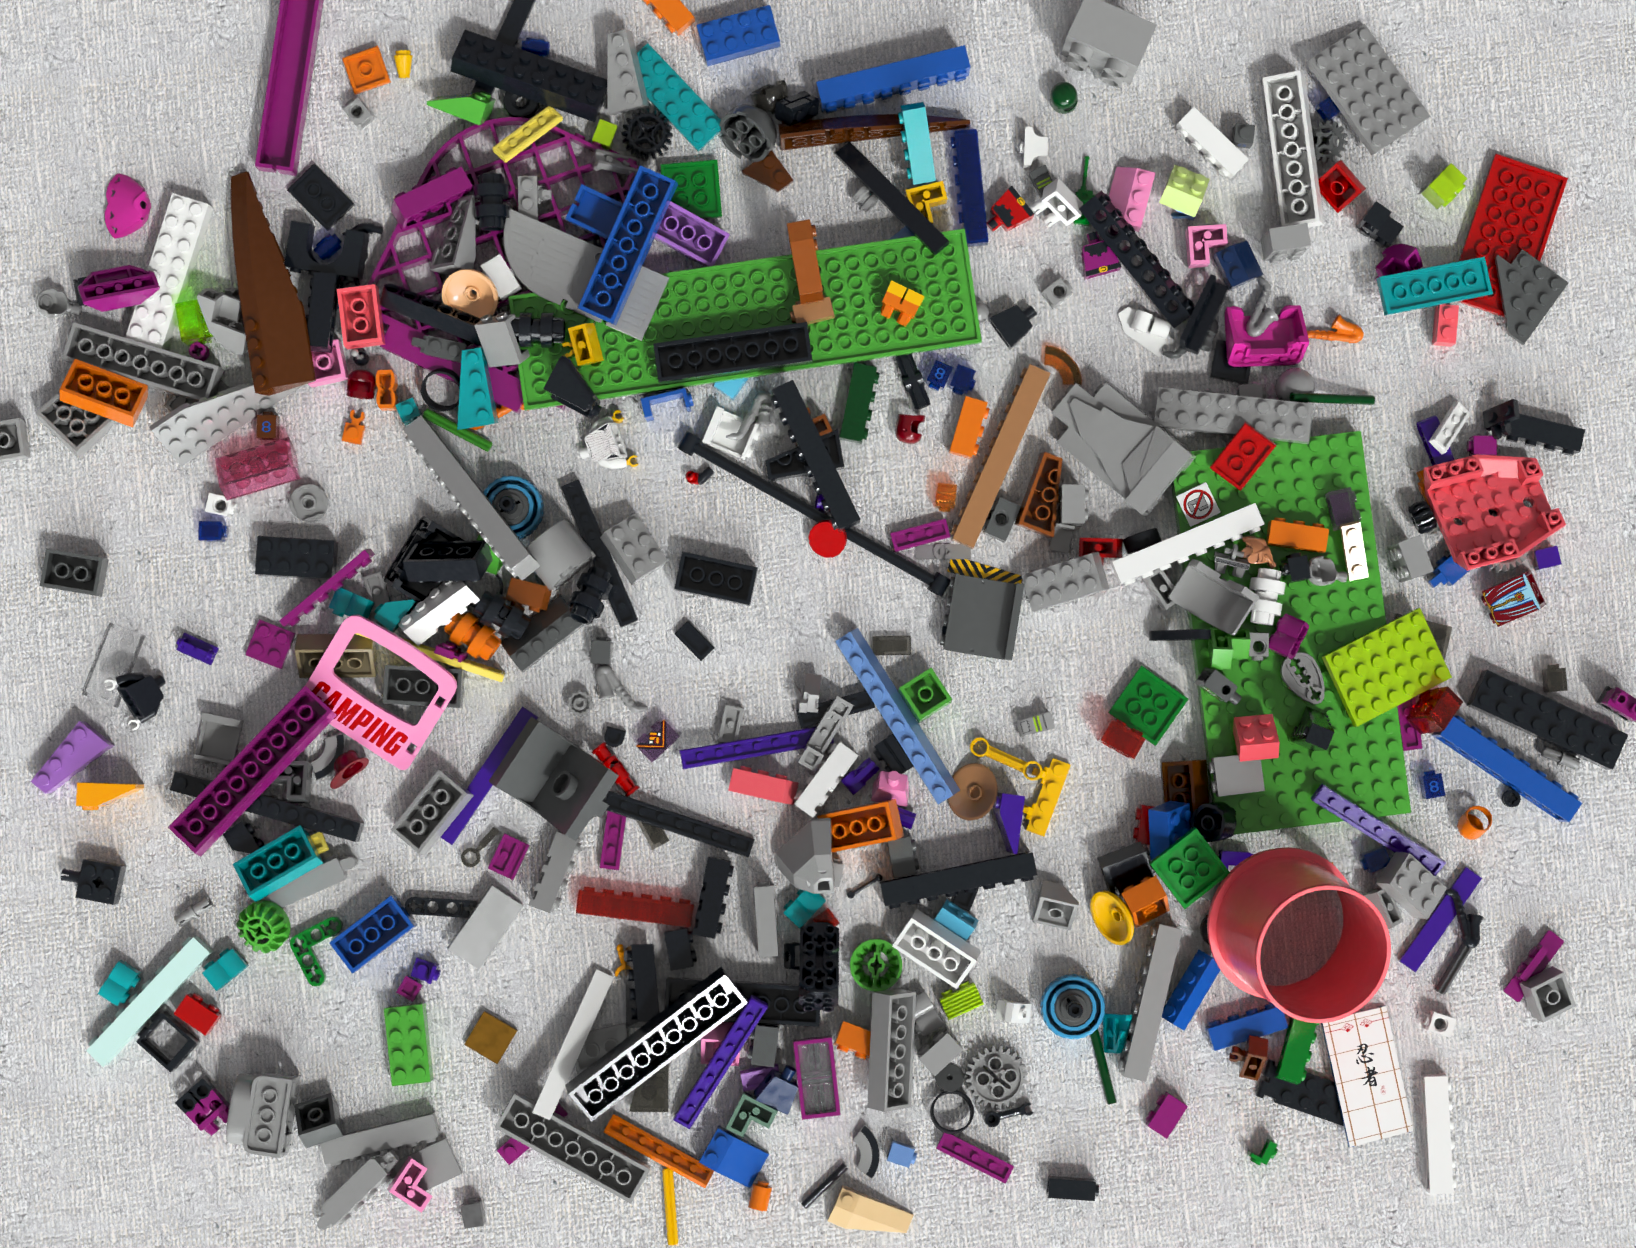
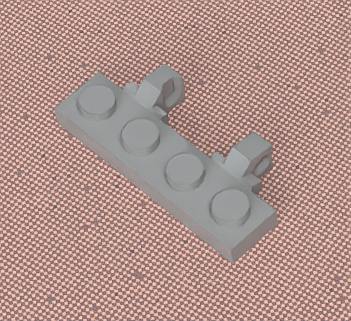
M518 176V212L538 221V204H541V200H552V190H542V186H538L537 176Z

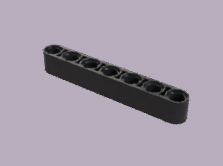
M390 283L384 285L380 305L384 308L482 346L474 326L481 320L480 318Z

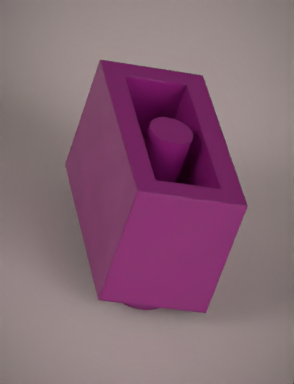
M1166 1091L1165 1094H1161L1156 1101L1157 1107L1154 1111L1150 1110L1145 1120H1147L1146 1125L1167 1139L1188 1106Z

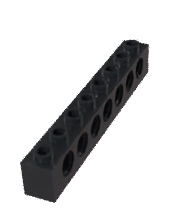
M1101 190L1079 208L1173 328H1176L1191 316L1195 308L1192 300L1184 295L1181 286L1173 281L1169 271L1161 266L1157 256L1149 251L1145 241L1137 236L1133 226L1126 222L1122 212L1114 207L1107 194ZM1100 210L1106 213V217L1101 214ZM1112 225L1118 228V232L1113 229ZM1124 240L1130 243V247L1125 244ZM1136 255L1142 258V262L1136 258ZM1148 270L1154 273V277L1148 273ZM1160 285L1164 286L1166 288V291H1163L1160 288ZM1172 300L1176 301L1178 306L1173 305Z

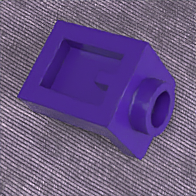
M417 957L411 976L432 984L438 980L441 970H438L439 964Z

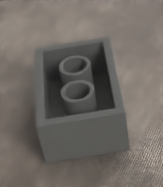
M46 548L39 586L102 597L109 559Z

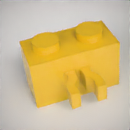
M584 323L568 328L571 342L562 343V346L573 347V349L566 353L565 357L568 358L575 355L577 366L604 361L594 323Z

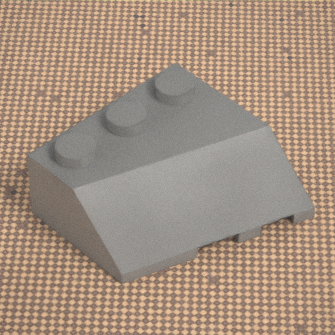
M59 392L36 412L38 420L78 459L101 440L115 423L114 420L60 401Z

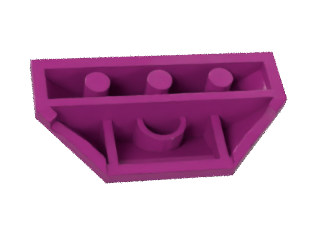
M131 265L91 272L78 286L83 304L101 312L139 305L160 289L153 271H146Z

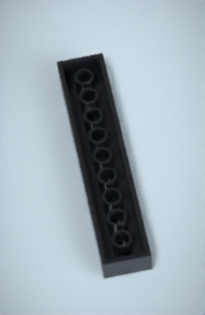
M719 967L565 1085L568 1095L592 1122L746 1005L748 1002L744 994L724 969Z

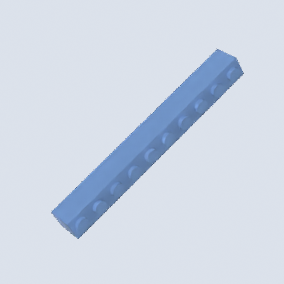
M856 628L836 640V644L937 804L942 803L959 792L960 789L860 630Z

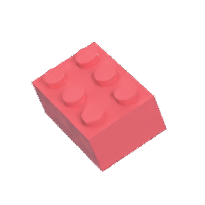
M375 284L337 289L344 347L346 349L386 345L379 288Z

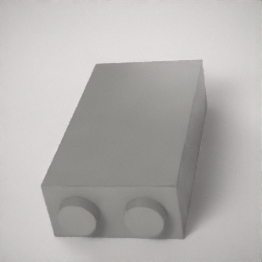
M770 881L758 882V886H754L759 957H773L779 955L774 884L770 885Z

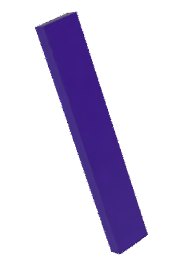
M1464 867L1450 889L1459 893L1460 899L1463 901L1462 905H1464L1482 878L1467 867ZM1445 894L1399 959V962L1416 973L1455 918L1456 911L1452 897Z

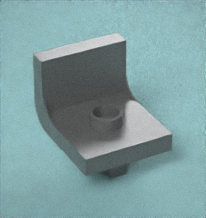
M531 716L489 782L537 812L564 835L576 841L588 822L594 817L601 818L609 807L606 801L607 794L619 775L584 749Z

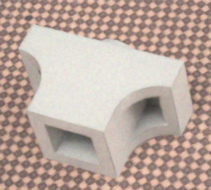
M1025 127L1024 141L1020 142V153H1023V168L1028 169L1031 168L1035 160H1046L1048 137L1036 135L1033 127Z
M998 1000L995 1019L1009 1023H1029L1032 1004L1011 1000Z

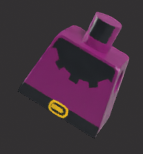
M1097 232L1087 234L1089 245H1085L1081 249L1084 279L1119 271L1121 264L1106 242L1099 240Z

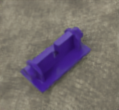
M183 633L182 638H179L176 643L178 645L177 651L209 665H212L219 650L218 647L186 633Z

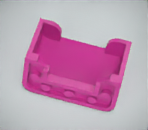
M1286 305L1283 307L1279 315H1277L1279 320L1271 323L1265 332L1258 337H1251L1247 334L1246 325L1251 316H1244V312L1240 307H1226L1224 319L1228 364L1233 367L1285 366L1300 363L1309 344L1301 305Z

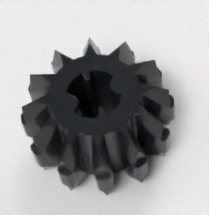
M1426 501L1416 502L1408 508L1411 520L1420 534L1428 533L1437 527L1435 516Z

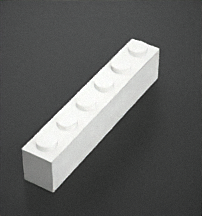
M1445 1074L1420 1075L1426 1192L1429 1194L1454 1193L1453 1188H1456V1178L1453 1176L1452 1168H1455V1158L1452 1157L1451 1149H1454V1139L1451 1137L1450 1129H1453V1119L1450 1118L1449 1110H1452V1100L1449 1098L1448 1090H1451V1081Z

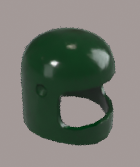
M1069 82L1057 83L1050 93L1052 108L1062 114L1074 111L1078 102L1076 88ZM1071 106H1073V108H1071L1070 110L1064 111V109H1067V108H1070Z

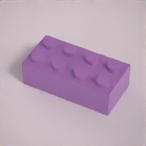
M670 202L654 239L695 262L709 267L715 265L730 234L677 204Z

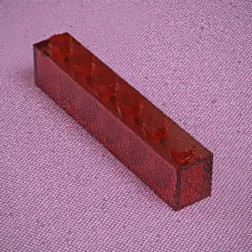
M584 886V889H580L578 892L576 913L692 927L695 904L691 903L690 899L679 898V902L671 901L672 897L660 896V899L652 898L653 895L641 893V897L633 896L634 892L622 891V894H614V890L603 889V892L595 891V887Z

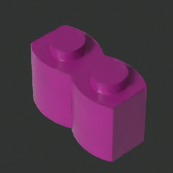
M1285 613L1277 622V631L1269 638V649L1274 653L1293 660L1308 632L1309 625L1305 621Z

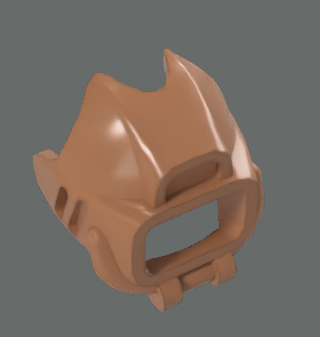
M1254 536L1242 538L1243 542H1246V547L1241 550V552H1244L1243 558H1247V561L1251 564L1267 563L1271 569L1276 567L1270 548L1264 538Z

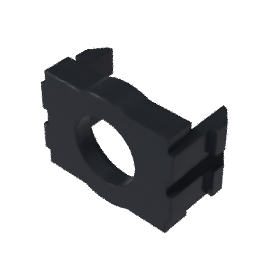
M800 943L784 944L785 969L799 970V966H795V946H800Z

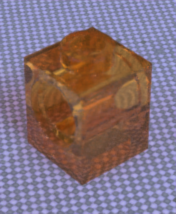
M937 484L935 507L939 508V511L950 512V509L955 508L957 485Z

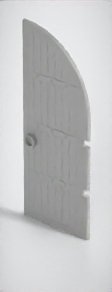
M509 208V218L505 219L503 240L507 260L516 277L536 295L558 305H561L564 299L568 301L565 308L601 323L602 319L578 309V306L603 249ZM642 266L617 325L615 326L607 322L606 326L642 341L670 278Z

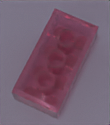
M289 437L215 458L219 487L226 500L301 479L296 450Z

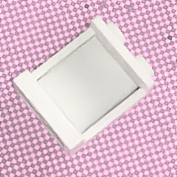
M717 406L702 443L745 461L747 457H751L754 450L752 443L754 439L758 440L762 430L759 429L760 425L758 423H751V427L741 440L726 438V435L738 432L744 419Z

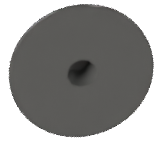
M948 1064L935 1076V1080L942 1090L953 1092L963 1085L964 1074L958 1066Z

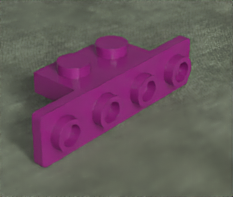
M1548 930L1536 947L1534 946L1529 951L1527 959L1517 967V972L1503 989V992L1516 1002H1520L1524 997L1520 982H1526L1528 978L1542 972L1563 945L1564 940Z

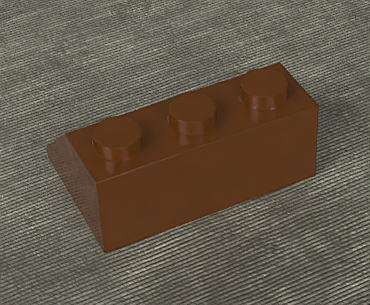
M1206 760L1162 762L1164 803L1169 801L1190 803L1191 816L1200 805L1209 803Z

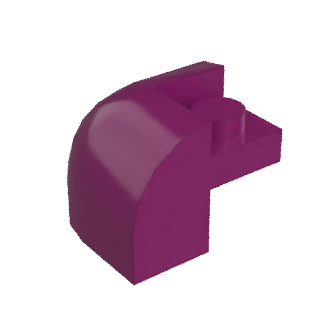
M1395 244L1381 252L1384 257L1383 260L1375 267L1378 274L1376 278L1422 268L1423 264L1417 248L1407 244Z

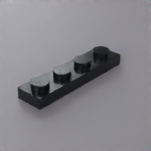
M866 690L840 697L854 705L849 715L875 708L874 702ZM833 700L819 703L818 713H801L797 709L796 712L801 728L818 724Z

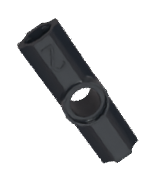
M912 354L895 356L902 374V382L910 395L915 411L931 405L924 388L925 383L922 374L917 369Z

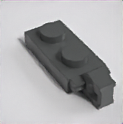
M424 335L423 339L413 337L411 343L412 346L421 348L420 352L425 355L461 363L462 350H466L467 344L430 335Z

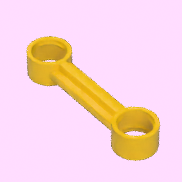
M975 738L970 744V750L975 756H986L1022 772L1028 780L1036 781L1043 774V768L1038 762L1021 760L990 746L989 742L984 738ZM978 741H984L987 745V751L982 755L975 753L973 750V746ZM1030 764H1036L1040 768V773L1034 778L1029 777L1026 773L1027 766Z

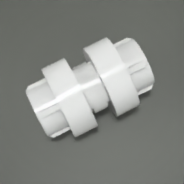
M1259 568L1257 577L1251 578L1249 589L1255 591V594L1260 597L1250 611V622L1273 625L1274 616H1281L1282 604L1277 602L1278 595H1284L1286 586L1285 582L1280 581L1281 571Z

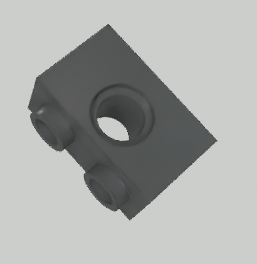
M1001 497L998 501L995 500L990 510L993 512L991 518H987L983 526L985 529L984 534L1005 543L1021 506ZM996 515H1004L1006 522L998 524L995 520Z

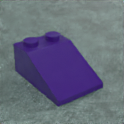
M997 792L993 812L1006 851L1017 854L1025 796Z

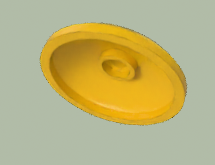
M1102 890L1095 893L1091 899L1090 910L1096 927L1111 943L1116 945L1128 943L1133 937L1134 922L1127 905L1120 897L1109 891Z

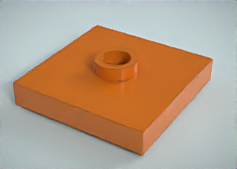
M379 46L342 58L355 95L391 83Z

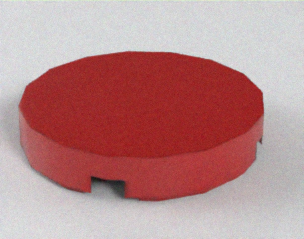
M829 520L818 522L810 530L809 544L812 550L819 556L831 558L839 555L844 550L847 543V534L845 530L840 533L838 529L834 530Z

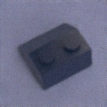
M1248 241L1231 245L1216 252L1213 256L1225 285L1229 287L1228 291L1264 275Z

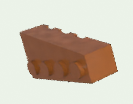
M1047 452L1040 453L1014 525L1048 538L1054 537L1063 458Z

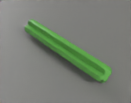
M429 409L424 411L422 416L424 419L487 452L491 449L492 442L467 429L457 430L456 423Z

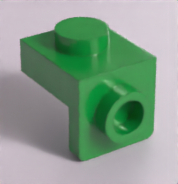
M1267 1139L1259 1155L1248 1150L1247 1154L1251 1156L1250 1160L1258 1165H1261V1163L1267 1165L1270 1158L1273 1159L1278 1151L1276 1148L1277 1144Z

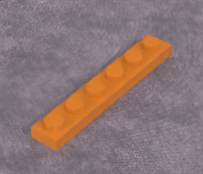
M614 1114L603 1132L703 1188H706L714 1173L712 1169L699 1163L693 1157Z

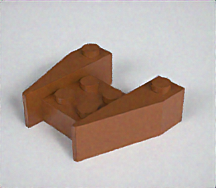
M810 219L787 223L801 305L824 301L816 255L818 245L817 240L813 238L817 236L815 225H811Z

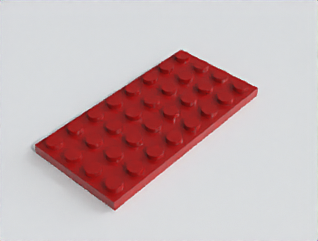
M1498 154L1493 156L1459 261L1485 257L1493 294L1458 302L1504 317L1494 258L1499 255L1511 264L1520 250L1523 249L1535 259L1541 261L1568 178Z

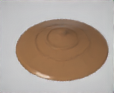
M978 763L967 764L958 769L952 778L960 791L948 798L949 806L954 814L961 819H980L995 804L998 792L996 778L989 768Z

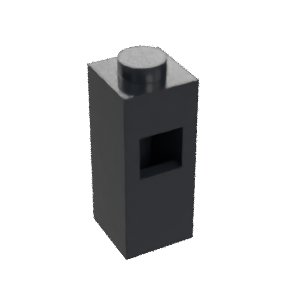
M1048 1176V1198L1095 1201V1196L1099 1195V1184H1096L1095 1179Z

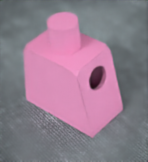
M881 771L873 783L871 801L881 802L896 799L897 805L907 807L910 789L908 776L899 774L897 771Z

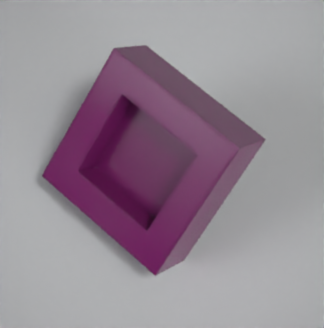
M406 975L396 993L414 1002L423 984Z

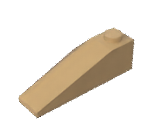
M842 1185L827 1221L845 1229L907 1233L914 1214Z

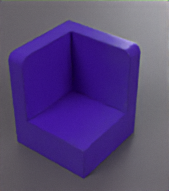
M1557 546L1534 551L1537 566L1534 567L1535 571L1562 564Z

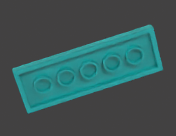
M647 43L637 52L647 98L699 152L721 132V126H719L721 119Z
M1485 257L1376 278L1385 316L1493 294Z

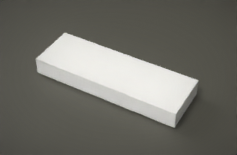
M1455 401L1429 442L1441 454L1446 453L1471 413L1459 401Z

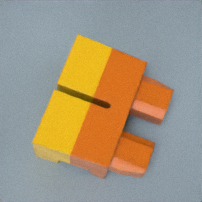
M891 280L882 301L883 306L880 315L890 319L893 311H897L900 313L897 323L906 327L910 320L914 319L924 300V296L911 289L907 291L906 287Z

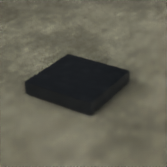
M1217 339L1210 378L1248 384L1251 366H1230L1227 360L1226 341Z

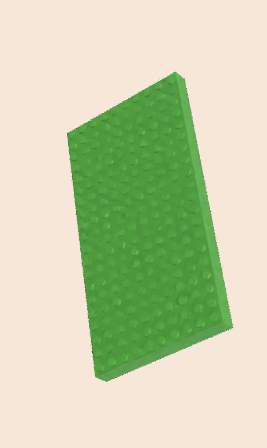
M1361 431L1310 437L1309 444L1272 441L1276 444V447L1241 491L1210 468L1225 447L1191 451L1197 457L1171 483L1178 535L1256 503L1264 525L1260 526V531L1250 534L1249 531L1243 533V537H1260L1266 541L1268 522L1274 520V518H1284L1288 523H1293L1294 520L1303 521L1307 526H1312L1313 523L1323 524L1324 528L1329 529L1326 552L1324 553L1268 545L1273 562L1276 564L1274 570L1280 571L1279 566L1282 565L1281 561L1285 560L1286 556L1301 553V556L1307 555L1308 561L1316 556L1330 558L1335 565L1336 571L1347 572L1340 524L1359 521L1361 523L1369 576L1349 581L1347 576L1346 582L1335 580L1334 583L1326 586L1314 585L1308 579L1288 583L1285 586L1284 595H1278L1277 602L1282 604L1281 616H1274L1273 625L1250 622L1251 612H1249L1240 629H1249V633H1269L1270 638L1277 631V622L1285 613L1305 621L1309 625V629L1297 653L1301 652L1310 655L1320 668L1325 686L1324 699L1321 703L1311 704L1296 696L1286 686L1280 675L1281 664L1286 657L1274 653L1270 649L1269 656L1263 657V661H1253L1251 657L1240 660L1232 658L1231 669H1215L1238 687L1235 692L1240 694L1242 698L1237 705L1229 701L1227 703L1219 701L1197 685L1212 802H1224L1235 809L1236 828L1233 835L1344 821L1311 800L1312 795L1321 783L1376 817L1411 813L1397 706L1358 727H1354L1322 659V656L1386 624ZM1206 482L1220 513L1190 526L1176 496ZM1242 538L1234 542L1229 539L1224 541V546L1214 549L1213 546L1207 548V553L1200 556L1192 554L1188 556L1190 560L1181 563L1182 573L1191 559L1201 561L1214 570L1215 552L1225 554V548L1232 549L1234 544L1238 545V551H1241L1246 547V542H1243ZM1249 563V570H1246L1243 577L1239 578L1232 575L1233 566L1227 565L1225 573L1219 574H1221L1220 579L1224 578L1227 581L1230 579L1249 589L1251 578L1257 577L1258 569H1271V567L1267 563ZM1281 576L1280 581L1285 582L1284 576ZM1188 612L1190 629L1216 628ZM1191 640L1196 679L1205 667L1211 668L1208 640ZM1256 641L1253 644L1254 651L1260 652L1262 650L1260 642ZM1298 659L1291 660L1289 665L1296 667L1294 673L1301 675L1302 679L1300 682L1308 684L1309 676L1302 674L1304 668L1297 666ZM1312 690L1311 699L1318 700L1319 692ZM1306 706L1329 716V722H1331V726L1334 729V735L1327 750L1313 751L1292 742V732L1295 726H1299ZM1273 714L1280 742L1279 757L1261 760L1265 791L1217 797L1215 793H1212L1211 782L1214 781L1213 774L1209 772V762L1214 757L1238 755L1233 736L1234 717Z

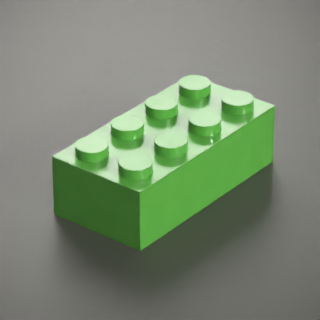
M426 1002L384 1008L392 1086L431 1082L434 1080Z

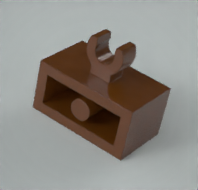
M1249 1035L1244 1050L1232 1046L1229 1060L1233 1062L1240 1061L1239 1077L1258 1081L1268 1056V1039Z

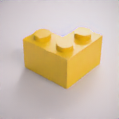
M943 181L905 191L906 198L932 224L933 218L930 208L947 204V195Z

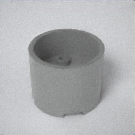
M567 519L558 522L546 530L527 547L528 551L540 565L535 570V573L549 590H555L568 582L596 557Z

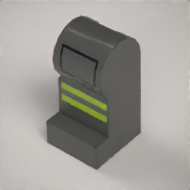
M1046 165L1029 173V178L1040 198L1043 196L1044 187L1053 182Z

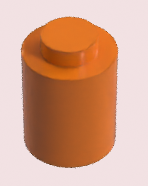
M758 1180L757 1183H753L749 1208L767 1211L772 1187L769 1186L768 1182Z

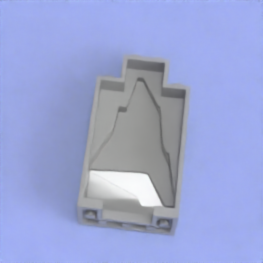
M1108 383L1100 384L1094 392L1095 396L1091 395L1079 384H1071L1065 391L1066 396L1062 400L1059 399L1052 407L1054 409L1052 414L1069 427L1067 430L1063 429L1058 435L1059 440L1057 443L1121 495L1141 515L1148 516L1158 504V499L1181 471H1185L1197 456Z

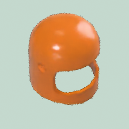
M1470 807L1458 820L1457 828L1459 833L1469 840L1481 837L1491 827L1492 815L1485 807ZM1477 809L1486 815L1489 822L1486 829H1484L1479 818L1468 814L1471 810Z

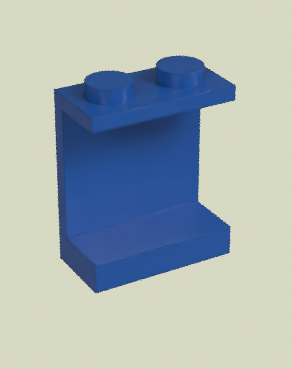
M686 388L641 398L646 421L654 420L651 405L684 398L686 409L688 412H691V406H694L691 392L687 393Z

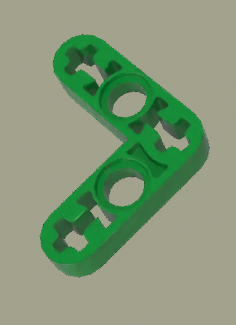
M330 917L293 936L290 940V947L307 981L312 986H320L326 980V974L312 946L342 930L343 922L338 917ZM331 920L338 922L337 930L335 931L334 928L327 931L329 935L326 936L324 928L331 925ZM319 929L322 936L319 940L312 938V930ZM296 938H298L299 940L303 939L304 943L302 944V947L304 950L308 948L309 951L299 955L298 952H301L302 950L300 946H295V943L297 942ZM305 955H310L313 958V963L310 966H306L303 963ZM315 965L317 966V969H314L316 974L321 975L319 983L317 980H312L314 974L312 971L308 973L307 969L313 968Z

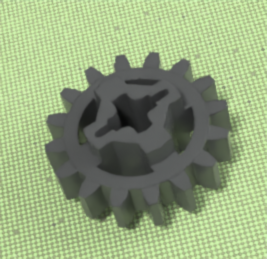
M1329 120L1326 121V125L1323 122H1319L1318 128L1312 126L1314 130L1313 141L1316 160L1320 162L1323 158V162L1327 163L1329 158L1332 162H1335V156L1341 158L1340 152H1346L1343 146L1348 144V141L1344 140L1348 135L1342 133L1344 128L1342 126L1338 128V123L1336 122L1331 125ZM1327 129L1333 130V131H1330L1329 133H1324V132H1323L1324 130H1327ZM1326 138L1329 139V145L1325 144L1326 142L1324 140ZM1325 151H1331L1329 154H1321Z

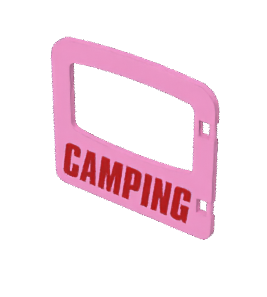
M352 615L347 617L341 624L306 686L337 714L329 723L330 725L398 769L406 770L411 766L457 689V681L449 671L409 642L361 615ZM359 633L386 647L414 665L438 684L439 689L418 724H412L377 705L335 674L334 668L354 634ZM439 696L445 699L441 707L436 704ZM410 743L416 745L413 753L407 750Z

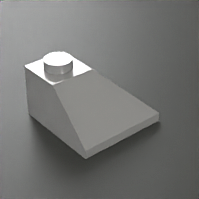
M1043 880L1033 922L1071 930L1079 902L1062 884Z

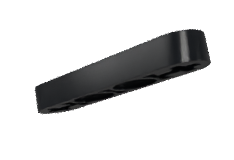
M1211 629L1149 631V641L1211 639Z
M411 897L405 902V910L413 915L468 918L470 911L463 910V914H460L461 903H464L463 907H469L470 904H473L475 908L478 902L460 899ZM413 900H415L416 904H423L422 900H425V912H422V908L419 907L412 911V907H409V904ZM435 901L438 904L436 912L429 911V902ZM451 902L455 903L458 907L456 913L453 914L447 910V905Z

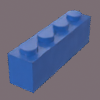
M1198 949L1164 1006L1162 1018L1185 1031L1220 972L1213 957Z
M1269 1003L1264 1005L1265 1008L1261 1010L1253 1008L1247 1010L1246 1014L1242 1016L1234 1014L1228 1016V1020L1223 1022L1220 1020L1209 1022L1210 1026L1205 1028L1212 1050L1217 1051L1248 1040L1249 1035L1261 1037L1289 1028L1285 1015L1276 1006Z

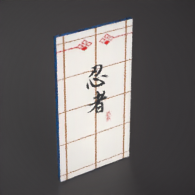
M1386 1006L1353 1013L1333 1022L1321 1023L1348 1147L1414 1131Z

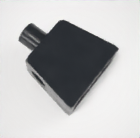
M1015 305L992 316L989 322L1008 349L1011 350L1032 329L1033 325L1029 320L1036 316L1037 313L1031 305L1023 311L1018 305Z

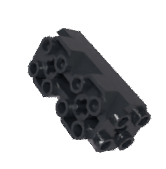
M811 922L805 927H800L799 1005L803 1006V1010L808 1012L813 1010L831 1012L838 1005L839 928L834 927L828 922Z

